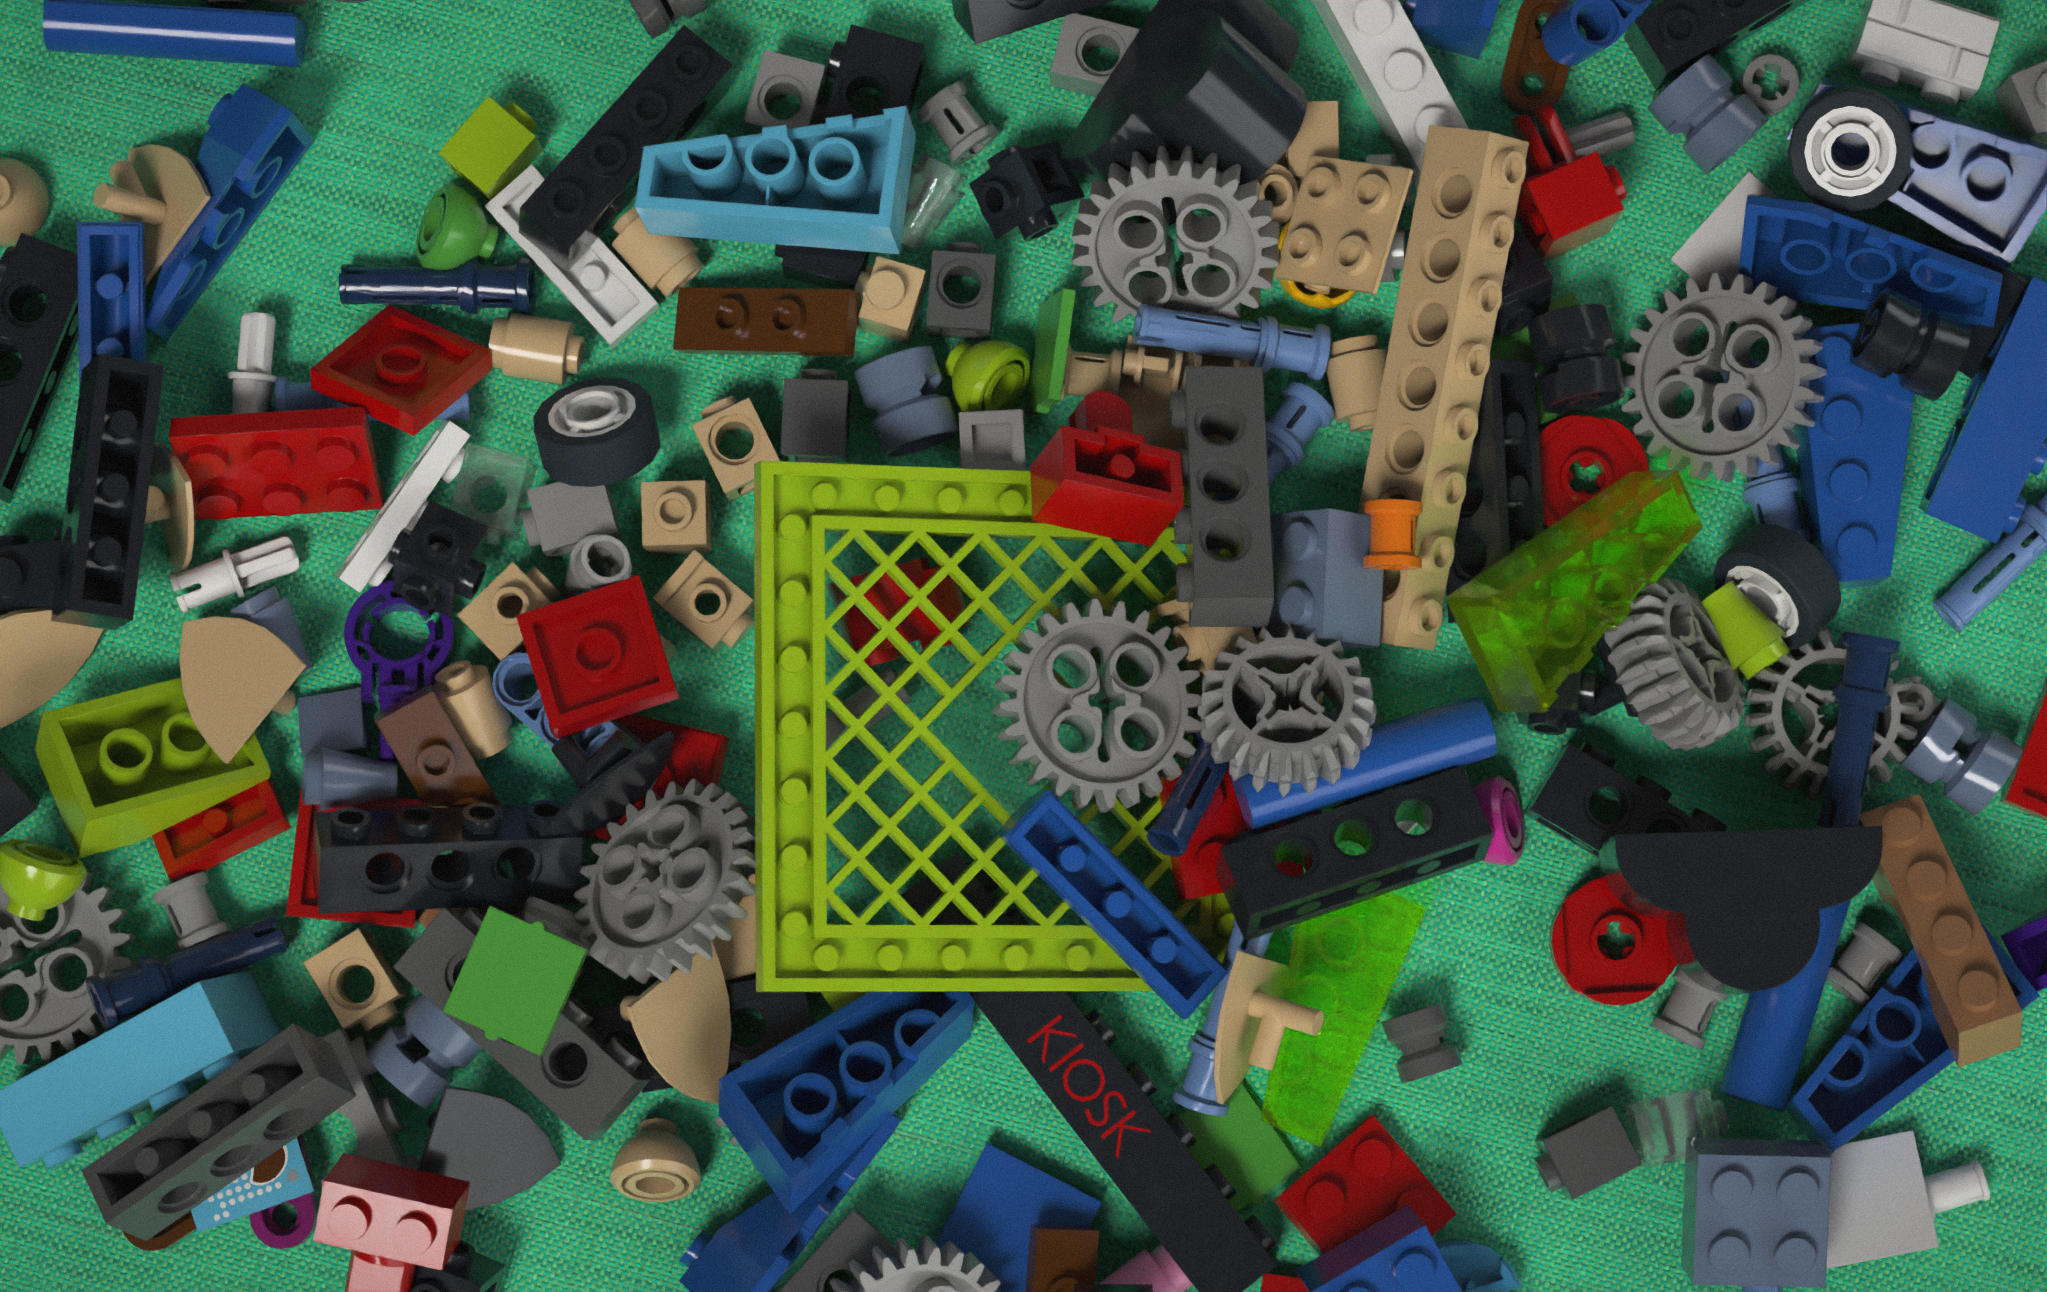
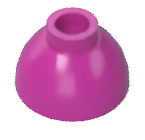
M1502 776L1486 779L1473 787V791L1493 832L1485 860L1483 861L1496 865H1515L1524 850L1525 830L1523 814L1518 796L1511 783Z

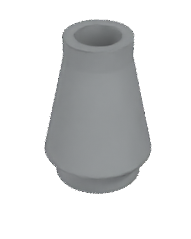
M598 534L589 535L578 541L571 552L567 575L561 585L563 597L567 599L630 578L632 564L625 545L615 537Z

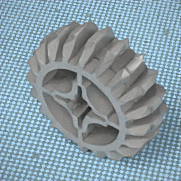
M1663 577L1654 582L1649 580L1625 592L1623 597L1612 602V611L1606 615V625L1609 630L1604 633L1605 641L1612 652L1608 655V661L1616 669L1618 675L1616 683L1622 685L1627 695L1626 704L1634 706L1638 712V721L1642 725L1648 724L1650 726L1653 737L1658 741L1664 740L1673 750L1682 748L1688 751L1696 747L1703 748L1726 736L1730 730L1739 726V716L1744 713V702L1741 697L1745 695V687L1738 677L1741 670L1737 668L1733 671L1711 618L1700 602L1698 593L1693 589L1687 590L1685 585L1678 579L1669 581Z
M1291 624L1284 630L1283 637L1273 638L1263 626L1257 634V644H1253L1239 635L1234 643L1233 654L1223 651L1219 652L1218 657L1215 659L1214 671H1207L1203 678L1202 697L1198 699V715L1203 720L1201 721L1200 734L1204 743L1212 744L1211 756L1215 764L1229 762V774L1232 776L1233 781L1247 774L1253 775L1252 786L1257 793L1266 786L1267 781L1278 783L1277 788L1283 798L1290 792L1291 783H1300L1309 795L1317 787V777H1321L1335 786L1341 776V767L1354 770L1355 766L1359 763L1360 750H1366L1367 746L1370 745L1372 738V728L1370 727L1375 722L1376 705L1371 700L1373 686L1370 678L1361 677L1362 665L1359 663V658L1343 659L1344 648L1340 640L1326 647L1321 646L1320 640L1317 639L1316 629L1307 636L1306 640L1296 638V633ZM1321 691L1330 698L1338 711L1339 717L1336 722L1324 715L1325 708L1317 703V695ZM1239 699L1250 705L1249 713L1256 717V725L1252 730L1241 721L1235 711L1234 706Z
M1823 628L1815 636V650L1811 643L1808 642L1798 649H1792L1794 657L1787 653L1776 661L1774 665L1779 670L1778 672L1770 667H1765L1759 674L1754 676L1757 681L1767 687V691L1750 689L1745 692L1744 700L1748 703L1762 707V713H1753L1743 717L1744 727H1762L1764 736L1758 737L1748 744L1750 751L1759 752L1769 746L1774 754L1773 757L1764 762L1762 770L1766 774H1770L1778 770L1782 765L1786 766L1789 770L1782 779L1781 787L1787 791L1794 789L1802 777L1807 778L1804 791L1806 799L1810 800L1818 799L1822 793L1829 766L1821 765L1814 761L1820 751L1825 750L1834 739L1836 729L1835 725L1820 734L1824 726L1820 723L1819 718L1824 715L1817 714V708L1834 701V697H1832L1833 687L1840 685L1841 679L1835 681L1829 691H1822L1811 685L1803 687L1792 679L1803 668L1811 665L1831 664L1844 667L1847 646L1841 642L1843 633L1839 638L1837 648H1835L1833 635L1828 628ZM1851 630L1845 631V632H1850V633H1856L1855 631H1851ZM1892 656L1890 672L1895 670L1900 664L1896 656ZM1890 677L1888 678L1886 693L1892 697L1890 707L1886 708L1885 713L1879 712L1878 730L1875 731L1868 774L1881 784L1892 779L1891 771L1883 761V758L1891 763L1899 764L1908 755L1903 748L1894 743L1895 739L1911 741L1917 737L1918 731L1915 728L1900 724L1901 716H1911L1919 712L1917 703H1900L1898 693L1905 692L1913 687L1910 678H1903L1895 683L1891 681ZM1783 698L1790 702L1788 707L1795 710L1803 721L1804 732L1798 743L1800 746L1798 750L1789 740L1783 726ZM1868 775L1864 795L1869 794L1871 791Z

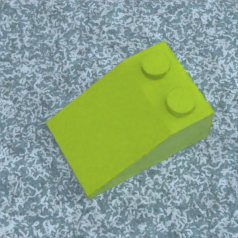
M181 677L43 712L35 746V753L78 859L141 842L269 779L271 775V770L254 732L228 764L221 760L207 744L191 719L182 691Z

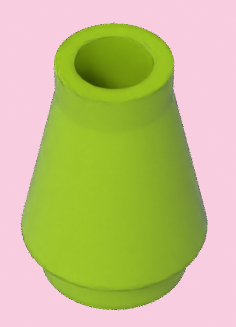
M1733 580L1701 602L1711 618L1733 671L1740 668L1747 680L1753 678L1763 668L1771 666L1791 651L1782 639L1786 633L1737 588Z

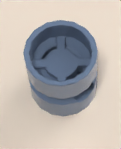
M1711 54L1705 55L1689 67L1662 91L1647 108L1669 134L1683 133L1686 137L1683 150L1705 175L1709 174L1741 148L1769 120L1747 94L1733 95L1730 89L1733 79Z
M931 346L910 348L881 357L854 372L866 408L874 409L878 412V416L872 422V426L883 458H895L916 453L943 443L959 434V426L949 397L938 395L936 391L942 384L943 379Z
M1946 696L1937 704L1932 714L1919 726L1916 739L1909 741L1904 749L1908 754L1907 757L1899 765L1927 784L1938 780L1944 783V796L1974 816L1984 809L2002 787L2016 766L2023 748L1995 728L1985 731L1979 730L1977 728V716L1949 696Z
M420 993L403 1011L406 1024L403 1027L390 1026L366 1054L375 1068L392 1085L418 1105L429 1108L442 1094L444 1086H449L453 1082L450 1070L454 1066L467 1067L483 1048L426 996ZM425 1046L430 1050L427 1056L421 1053Z

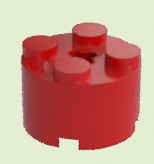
M951 550L945 552L949 557L952 555ZM927 557L897 565L918 589L940 568L930 569ZM886 572L864 594L887 621L909 599L907 594ZM869 573L851 577V583L856 587ZM949 575L926 596L949 622L966 606L960 586ZM833 582L827 584L833 608L835 609L847 596ZM855 604L837 621L841 637L855 652L879 630ZM918 606L895 628L908 643L920 640L922 649L941 632ZM968 619V620L958 629V631H959L961 634H962V632H961V628H962V627L971 625L970 619ZM885 638L864 661L870 667L898 659L902 654ZM948 640L943 646H947L953 643L950 640Z

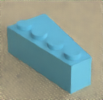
M907 106L883 109L884 114L853 119L852 114L825 118L826 123L788 129L785 124L762 128V133L728 138L727 134L644 146L635 209L648 234L900 254L916 133Z
M252 970L199 981L1 1089L0 1129L19 1168L40 1161H44L48 1170L55 1168L84 1153L80 1145L81 1142L98 1134L101 1141L107 1140L136 1125L137 1123L133 1116L143 1110L152 1107L154 1112H158L180 1102L190 1095L188 1087L206 1079L207 1083L282 1031Z

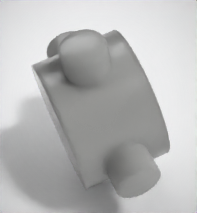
M1909 676L1913 687L1905 692L1898 693L1900 703H1917L1919 712L1911 716H1901L1900 721L1918 731V722L1927 719L1941 700L1934 699L1932 692L1926 686L1921 685L1922 677Z

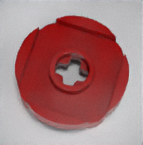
M1571 415L1556 420L1539 433L1543 520L1546 531L1552 535L1564 538L1567 542L1582 544L1610 538L1622 531L1635 519L1641 511L1646 498L1649 469L1645 451L1630 430L1619 422L1605 417L1600 419L1594 416ZM1576 462L1584 469L1592 464L1595 465L1601 473L1595 480L1599 491L1592 495L1584 489L1575 492L1569 485L1573 479V474L1569 467Z
M1604 877L1583 884L1572 894L1564 898L1552 920L1549 947L1557 972L1571 991L1582 995L1594 1003L1619 1006L1644 1000L1664 984L1668 975L1672 973L1677 964L1668 940L1667 919L1652 918L1631 910L1612 893ZM1610 922L1618 923L1620 933L1631 934L1632 946L1621 950L1620 960L1610 959L1608 949L1598 947L1597 938L1607 933V923Z

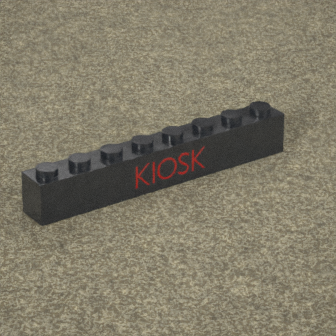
M956 852L938 866L937 869L953 883L974 859L972 858L965 863L958 852ZM981 869L960 893L984 916L996 904L990 893L999 886ZM925 876L903 893L901 897L921 916L943 892L928 876ZM951 901L929 925L974 924ZM1014 907L1006 914L1003 912L992 925L1030 924L1019 910ZM968 992L1198 1292H1243L1277 1265L1268 1254L1277 1243L1254 1214L1245 1221L1240 1218L1228 1202L1229 1199L1237 1194L1236 1190L1214 1162L1204 1170L1188 1150L1197 1142L1195 1137L1174 1111L1165 1118L1161 1116L1148 1099L1157 1091L1156 1087L1135 1060L1123 1067L1109 1048L1118 1038L1095 1009L1084 1016L1069 997L1073 992Z

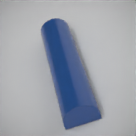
M44 0L43 35L45 46L51 52L301 67L305 57L308 23L304 22V19L294 13L92 0Z
M77 221L79 391L82 369L99 354L146 362L144 221Z
M1473 694L1371 726L1372 738L1370 745L1367 746L1366 750H1360L1359 763L1355 766L1354 770L1341 767V776L1335 786L1321 777H1317V787L1311 795L1306 792L1300 783H1291L1290 792L1283 798L1277 788L1278 783L1269 781L1257 793L1252 786L1253 775L1247 774L1233 781L1230 775L1247 830H1261L1292 820L1309 812L1331 808L1368 794L1385 791L1426 776L1442 773L1495 756L1497 753L1495 731L1484 702L1477 694Z
M1049 789L1040 790L1031 796L1010 816L1001 828L999 837L1180 1018L1187 1019L1230 972Z
M1851 899L1837 906L1819 910L1820 933L1817 947L1809 963L1797 976L1778 987L1749 993L1718 1092L1735 1099L1785 1112Z

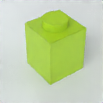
M487 96L438 153L448 168L487 201H491L530 166L543 151V148L537 137L533 134L539 125L524 110L512 101H509L502 108L492 98Z

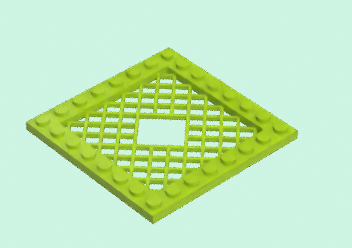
M759 461L754 464L756 992L1153 991L1088 925H1054L1070 908L1062 899L1046 917L1022 892L1038 875L1029 868L1013 883L991 860L1006 844L999 837V834L982 851L959 827L981 803L1002 825L1005 824L1011 815L927 727L1010 641L1021 652L1025 653L1016 638L1021 634L1020 631L1040 610L1044 613L1048 612L1059 622V609L1050 600L1070 579L1091 600H1099L1102 611L1106 616L1111 607L1114 606L1111 602L1133 581L1155 604L1149 611L1148 629L1159 618L1156 605L1176 599V584L1163 595L1141 570L1161 550L1176 565L1177 563H1187L1186 556L1177 548L1174 542V519L1155 542L1133 563L1114 543L1127 541L1032 521L1030 471ZM1217 491L1208 492L1207 495L1213 498ZM825 532L844 533L825 552ZM866 533L907 536L886 555ZM930 536L969 538L949 557ZM992 538L1031 540L1011 559ZM853 539L878 564L856 587L832 562ZM1054 540L1092 542L1072 561ZM916 541L941 566L919 589L895 564ZM978 543L1002 567L982 590L957 566ZM1040 545L1064 570L1043 592L1019 568ZM1100 548L1124 571L1104 594L1081 570ZM1222 549L1217 556L1220 559L1236 557L1226 549ZM885 572L909 597L888 621L864 596ZM825 573L847 596L826 618ZM947 575L972 599L951 622L926 597ZM1009 577L1034 601L1013 623L988 599ZM854 604L879 629L857 652L832 628ZM917 606L941 631L920 653L895 629ZM979 608L1003 632L982 655L958 631ZM1167 615L1168 620L1175 626L1172 616ZM885 638L910 662L888 686L864 661ZM825 639L847 661L827 683ZM948 640L972 663L971 667L951 687L927 663ZM1091 649L1090 654L1094 658L1098 669L1101 663L1100 653L1096 649ZM1053 668V674L1058 683L1066 688H1072ZM854 670L879 694L857 718L832 693ZM917 671L941 695L940 699L920 719L896 695ZM1200 672V676L1186 686L1187 693L1202 696L1203 672ZM1118 674V676H1119V678L1122 680V682H1124L1125 684H1127L1128 686H1130V685ZM1244 701L1241 704L1243 708L1246 706ZM886 703L910 727L909 731L889 751L864 727ZM826 705L847 726L827 749ZM1198 707L1188 711V716L1201 721V716L1198 715ZM855 735L879 760L857 784L833 760L838 752ZM1189 735L1188 742L1194 747L1193 735ZM917 737L942 761L920 785L896 760ZM1082 747L1076 752L1077 754L1081 752ZM1189 757L1188 759H1186V760H1183V762H1184L1186 765H1187V763H1188L1190 757ZM886 769L911 793L889 817L865 793ZM826 770L848 792L827 815ZM949 770L974 794L952 818L928 794ZM1050 780L1041 790L1050 789L1052 781ZM1159 793L1152 804L1137 819L1117 799L1115 800L1114 807L1110 809L1127 830L1109 850L1118 857L1137 838L1158 861L1141 880L1148 889L1166 870L1173 877L1170 856L1159 852L1149 843L1147 839L1148 832L1144 829L1162 810ZM1096 799L1077 817L1084 825L1099 811ZM855 801L880 826L857 850L833 826ZM918 803L942 826L921 850L896 826ZM887 835L912 859L890 883L865 859ZM950 835L974 859L953 883L928 859ZM826 836L848 858L828 881ZM856 867L880 891L858 916L833 892ZM919 868L943 892L921 916L897 892ZM981 869L1005 892L984 916L960 893ZM1224 893L1183 900L1172 914L1181 921L1191 910V926L1185 927L1223 963L1234 926V916ZM889 901L911 925L865 924ZM952 901L974 925L929 924ZM1015 902L1036 925L992 924ZM827 903L848 925H827Z

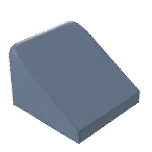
M361 687L298 698L302 759L304 758V753H320L321 747L350 754L372 751L365 704L361 699Z

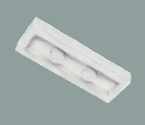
M531 164L484 207L614 349L660 306L599 238L567 272L519 233L520 207L545 180Z
M442 420L385 501L383 507L378 511L334 574L336 577L358 592H361L367 583L373 587H378L393 567L392 564L388 563V558L400 531L403 528L413 530L430 502L426 498L440 478L449 484L464 466L470 456V452L463 448V446L471 436L450 420Z

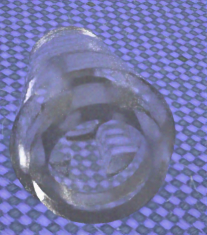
M923 153L917 166L912 164L902 242L920 252L925 241L929 240L965 196L961 189L968 177L930 155Z

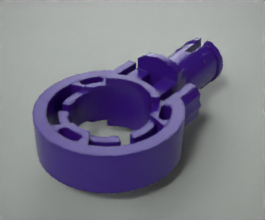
M393 580L381 583L378 587L374 586L363 593L351 607L344 628L345 646L354 667L361 675V699L365 702H376V671L379 670L378 702L380 704V711L421 689V671L423 670L424 687L430 684L433 686L436 683L435 676L437 673L449 666L456 647V631L452 617L439 612L437 613L443 622V638L438 639L434 621H428L427 627L430 632L428 643L421 653L418 652L406 660H389L373 650L371 638L374 628L369 621L365 620L363 626V642L357 640L361 623L370 611L373 619L377 622L381 621L385 615L397 611L414 612L420 615L424 621L431 618L428 611L410 605L401 595L393 592ZM362 652L368 653L370 657L368 661H364L361 658L360 654ZM395 677H405L404 685H395ZM380 731L378 760L396 761L397 764V757Z

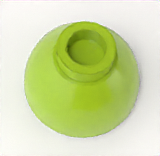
M989 340L982 341L974 346L963 342L957 345L949 354L945 363V373L952 378V391L958 406L963 412L1011 410L1019 401L1028 383L1030 362L1027 351L1011 342Z
M11 839L0 844V886L9 898L6 910L16 916L34 921L44 920L48 909L63 904L76 893L87 874V870L80 859L58 848L22 839Z

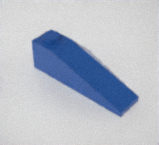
M242 84L234 95L228 93L223 96L209 116L208 124L211 127L204 136L195 167L202 176L211 198L164 261L148 308L146 327L165 342L170 339L315 141L291 110L245 84Z

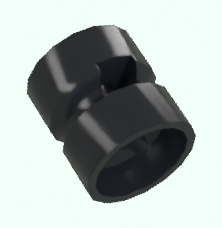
M1887 287L1879 293L1865 314L1853 341L1849 362L1883 379L1894 372L1898 374V383L1902 388L1934 402L1944 394L1955 378L1967 352L1972 327L1938 310L1925 316L1923 315L1920 302Z
M1585 304L1564 307L1538 315L1528 321L1527 328L1533 359L1545 365V368L1537 376L1543 410L1550 414H1566L1587 411L1612 404L1624 398L1626 392L1619 359L1608 355V350L1615 343V337L1607 306Z

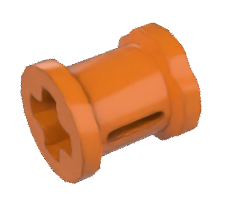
M1403 499L1365 501L1364 512L1370 515V553L1363 557V567L1375 570H1416L1421 568L1422 558L1415 555L1416 516L1423 513V503Z

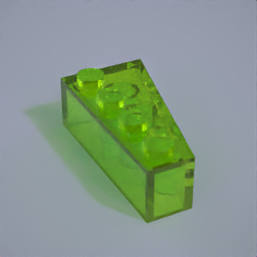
M1678 470L1628 473L1445 598L1499 712L1545 713L1558 697V694L1555 692L1556 689L1570 673H1579L1594 654L1591 648L1609 627H1618L1633 610L1629 604L1645 585L1655 584L1701 530L1703 525Z
M1389 892L1295 924L1293 945L1282 998L1323 1011L1324 1020L1321 1030L1316 1036L1285 1028L1273 1070H1269L1261 1115L1263 1123L1324 1150L1428 917L1426 907Z

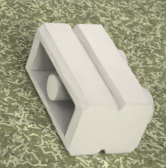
M1866 0L1847 65L1860 68V77L1876 85L1894 87L1899 80L1921 87L1920 95L1926 100L1937 104L1953 106L1957 105L1959 99L1968 102L1981 85L2000 19L1940 0Z

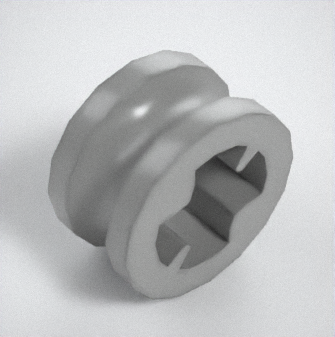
M1771 54L1754 59L1744 70L1738 82V95L1747 94L1762 113L1768 117L1779 114L1786 109L1793 101L1799 89V77L1796 68L1789 60L1779 55ZM1766 71L1775 73V84L1784 88V95L1782 96L1777 91L1771 100L1760 97L1762 90L1759 85L1752 83L1753 75L1760 80Z

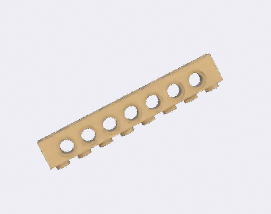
M1429 125L1358 513L1369 515L1364 512V502L1368 500L1403 499L1423 503V513L1416 516L1415 555L1422 558V567L1416 570H1384L1380 642L1395 646L1435 650L1437 634L1443 618L1442 607L1449 569L1454 559V543L1460 510L1466 495V478L1472 446L1478 430V414L1483 387L1490 366V350L1497 312L1502 302V285L1508 253L1514 238V221L1519 194L1526 173V157L1529 142L1490 131Z

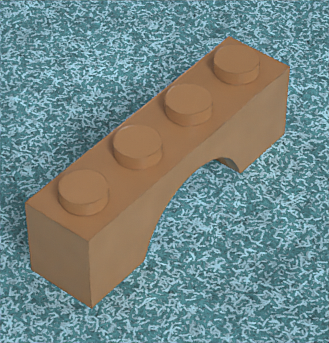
M1917 794L1861 813L1859 819L1860 827L1882 826V856L1872 881L1883 904L1889 903L1894 908L1908 933L1926 981L1933 1014L1958 1068L2021 1047L2022 1010L1921 795Z

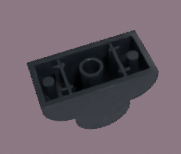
M1159 0L1061 151L1059 157L1091 183L1094 179L1109 183L1110 165L1114 162L1130 172L1133 152L1138 151L1150 164L1156 162L1159 146L1166 148L1171 161H1179L1184 148L1191 146L1194 163L1202 164L1212 152L1217 153L1216 170L1221 173L1235 164L1240 165L1239 186L1256 179L1270 169L1288 150L1297 136L1305 117L1307 107L1306 93L1303 87L1288 74L1298 48L1296 27L1267 0ZM1164 197L1169 212L1170 226L1175 224L1177 219L1175 203L1171 197ZM1133 216L1140 223L1151 222L1150 219L1144 216Z
M1882 826L1616 834L1599 843V859L1604 879L1619 901L1639 914L1652 918L1667 919L1668 940L1671 951L1680 968L1690 979L1713 992L1739 995L1783 985L1805 968L1812 958L1819 940V910L1847 902L1858 895L1870 883L1881 860L1883 835Z

